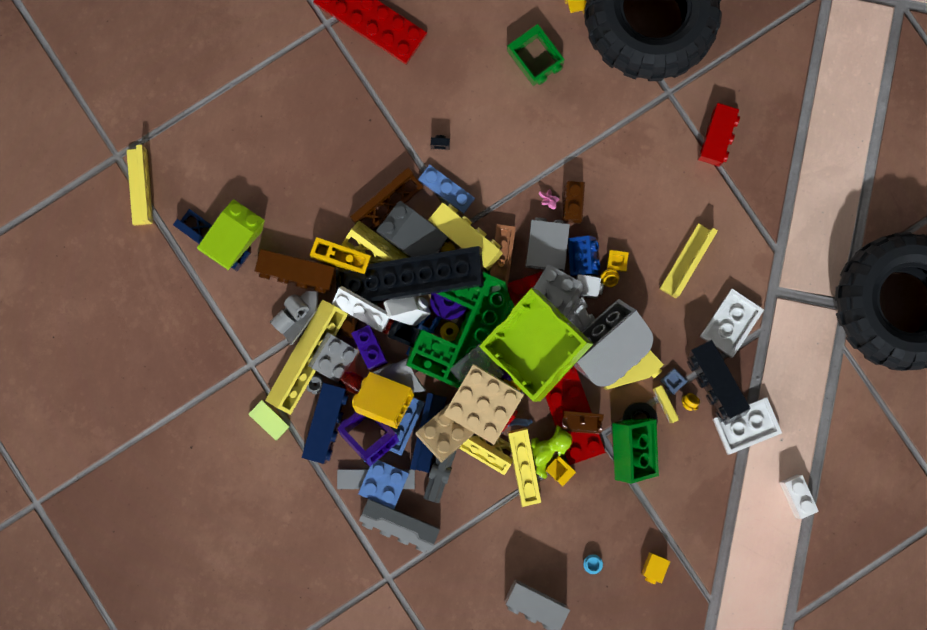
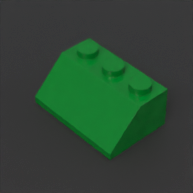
M628 419L612 423L615 480L632 484L659 476L657 419Z

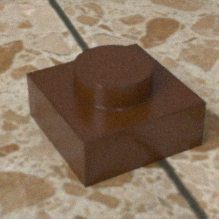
M346 317L337 335L353 338L351 333L357 330L359 320Z

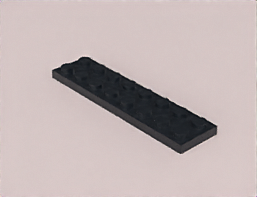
M476 246L368 264L365 274L347 269H337L336 293L343 286L369 302L377 303L390 299H403L484 286L482 248Z

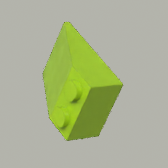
M233 199L221 212L197 249L229 270L262 233L265 220Z

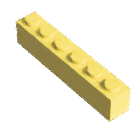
M324 300L321 301L316 313L309 322L265 401L290 415L292 414L316 371L309 367L308 364L327 332L336 336L348 313Z

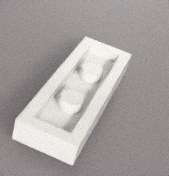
M343 286L338 289L332 305L380 332L384 331L390 319L385 310Z

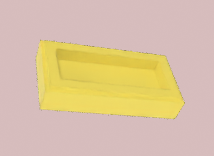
M660 385L653 388L669 423L678 421L679 418L663 386Z

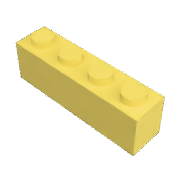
M442 203L428 219L430 223L461 249L480 246L482 248L483 267L489 271L503 254L500 250L501 246L493 239L491 242L486 239L485 236L487 234L479 227L474 229L471 226L472 222L466 216L461 218L456 214L458 210L451 204L447 206Z

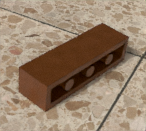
M260 249L254 270L259 274L260 278L270 280V277L277 278V282L283 284L293 282L296 283V287L307 289V286L315 288L314 291L323 294L326 291L331 292L336 273L335 267Z

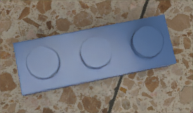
M430 164L418 179L419 182L463 214L475 200V197Z
M413 397L398 428H392L397 434L399 442L389 451L402 456L425 402Z

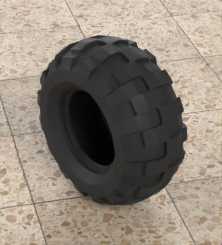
M586 0L584 11L585 26L588 29V38L593 49L598 50L602 60L609 67H615L622 71L624 76L635 80L636 78H645L649 82L662 81L664 78H675L686 73L706 56L716 39L721 25V0H675L681 11V27L673 34L661 38L641 35L629 25L623 10L624 0Z
M900 232L880 237L866 244L855 252L853 258L845 264L840 273L839 285L835 291V301H837L838 306L836 316L839 326L843 327L847 335L846 340L854 349H858L864 354L865 359L876 365L888 367L891 370H921L927 368V322L914 333L899 330L885 318L880 306L882 285L893 272L911 274L922 281L927 287V235Z

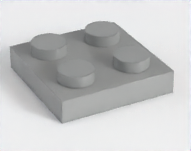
M327 332L308 366L339 384L358 350Z

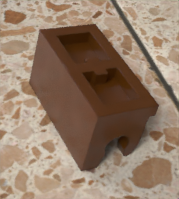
M563 411L562 430L601 434L604 414Z

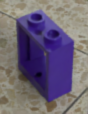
M370 325L351 333L370 371L388 363Z
M354 412L351 417L343 420L337 429L341 437L371 466L399 442L397 434L388 425L374 420L386 434L365 451L349 434L353 428L366 418V416Z

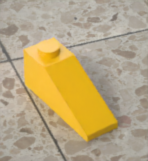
M316 237L310 252L311 259L365 274L371 258L370 255L318 237Z

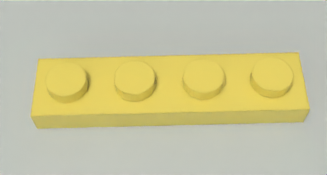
M525 427L507 431L521 505L525 507L541 503L528 429Z

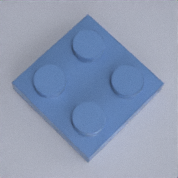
M377 460L369 467L358 494L394 509L409 473Z

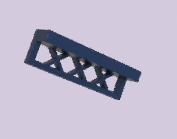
M188 209L181 220L176 219L173 223L176 228L198 244L203 240L201 229L212 227L210 223L190 209ZM191 215L196 218L197 227L189 228L185 225V222ZM246 250L239 262H235L231 268L238 271L251 253Z
M427 393L419 429L445 408L447 397ZM418 437L410 469L430 473L434 454Z

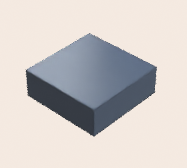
M675 368L670 370L660 380L672 395L688 382Z

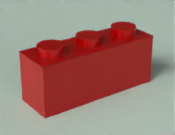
M721 103L715 105L698 157L699 161L718 167L723 162L726 163L729 156V151H727L728 145L733 143L735 134L732 132L740 121V116H738L739 109Z

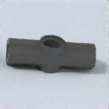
M456 451L442 463L437 458L433 462L424 499L435 503L440 502L445 484H447L452 470L451 465Z

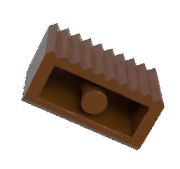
M567 181L564 186L565 196L562 220L566 221V223L581 224L583 220L585 182Z

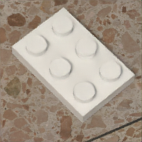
M731 289L700 337L707 342L712 340L717 349L733 358L764 309L734 289Z
M767 397L750 403L751 409L745 416L726 426L717 417L713 418L727 455L782 434Z

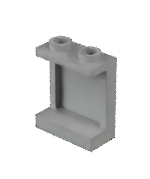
M545 218L531 220L525 268L545 270L547 265L550 264L563 272L565 270L570 224H565L566 221L563 220L546 222L547 219Z

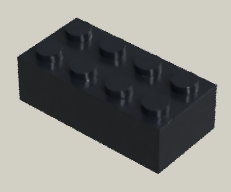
M710 340L692 349L688 356L689 361H687L690 370L692 372L695 371L698 378L696 380L699 386L706 390V398L709 404L714 405L716 408L715 414L718 420L726 426L745 416L751 408L714 342Z

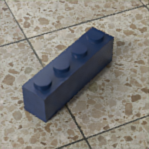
M323 383L301 458L321 464H326V461L331 460L333 450L330 447L332 442H336L338 431L335 430L337 423L340 424L342 422L344 413L341 412L343 405L347 404L349 394L346 393L347 389Z

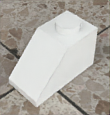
M423 297L390 299L384 302L390 319L414 327L431 314L428 302Z

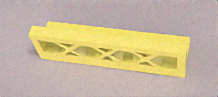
M136 145V149L127 150L132 224L134 226L153 224L147 149L143 145Z
M360 221L353 226L341 244L344 247L365 254V250L372 251L374 257L370 258L368 264L409 258V256ZM352 237L358 241L359 246H354L348 241Z
M697 224L661 285L660 290L674 298L680 296L718 230L715 228L709 230L701 224Z
M473 435L459 447L462 451L503 475L506 474L513 462L512 455L509 457L502 451V449H507L511 452L510 444L500 437L495 445L491 446L482 437Z

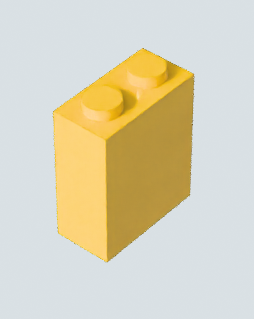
M369 372L368 376L362 380L359 393L354 395L352 406L356 413L397 429L414 394L408 386Z

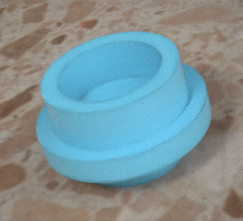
M591 554L584 559L583 567L589 574H597L602 570L603 562L599 556Z

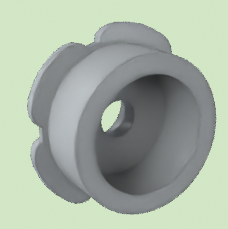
M318 375L312 377L306 387L307 391L312 392V394H319L324 383L323 379Z

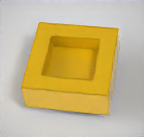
M609 250L607 269L626 272L629 252Z

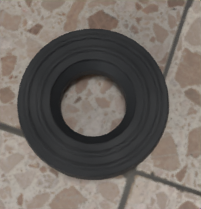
M636 402L629 405L623 414V420L633 419L635 413L643 412L646 414L647 419H657L658 423L655 409L644 402Z

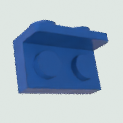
M581 236L568 238L570 276H577L578 274L598 275L600 261L597 259L599 243L596 237Z

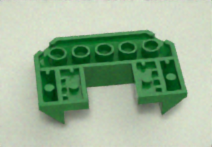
M483 272L484 286L436 293L469 309L454 343L420 330L414 346L410 347L406 366L458 389L473 364L488 371L492 359L479 346L498 325L507 319L515 307L508 293L506 282Z

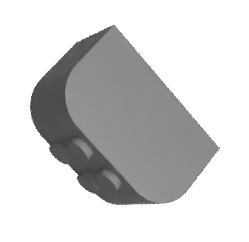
M618 299L581 331L593 345L575 363L574 367L595 385L609 386L619 378H622L627 371L637 365L648 354L653 344V334L637 310Z

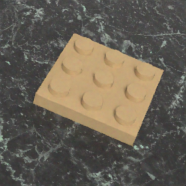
M473 364L443 415L494 445L523 398L524 393Z

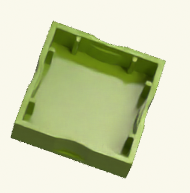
M531 288L512 309L507 319L498 325L479 347L511 376L515 384L533 402L541 401L593 343L539 290Z

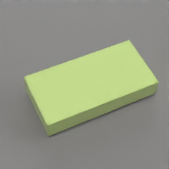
M263 400L248 414L276 441L290 427Z

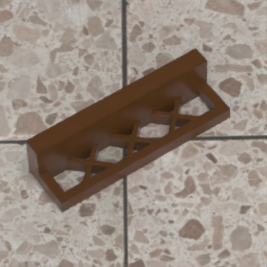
M408 167L352 214L350 218L355 224L365 218H373V225L370 229L374 231L393 210V208L390 210V206H396V204L390 203V197L394 193L402 194L401 202L405 204L424 187ZM410 179L418 186L413 191H404L405 184ZM387 206V213L384 216H376L377 207Z

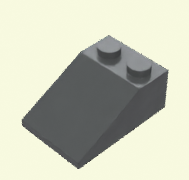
M401 201L396 204L376 230L382 238L409 257L438 253L449 239L439 229Z

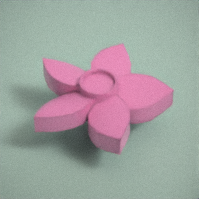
M550 189L546 194L541 191L539 192V195L543 198L541 204H548L549 208L555 209L556 203L560 199L557 196H552Z

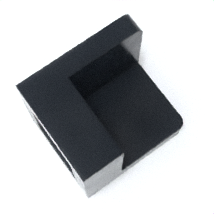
M394 320L387 337L413 347L420 329Z

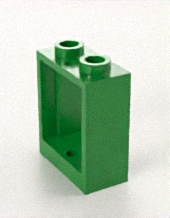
M538 24L507 45V52L533 86L537 83L539 85L543 84L548 79L547 76L551 73L556 74L563 69L565 59ZM538 38L555 63L537 76H534L517 52Z

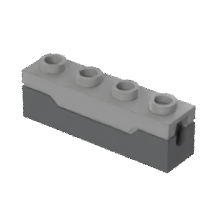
M370 499L367 500L359 519L360 522H363V527L373 530V527L381 530L380 534L389 538L391 535L398 537L397 541L408 545L410 542L416 545L415 549L424 553L427 550H432L440 528Z

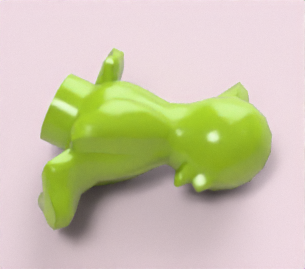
M558 425L551 439L539 441V438L531 439L533 461L537 466L536 474L544 479L547 478L546 465L553 457L555 451H558L559 456L561 454L564 455L572 444L571 435L562 430Z

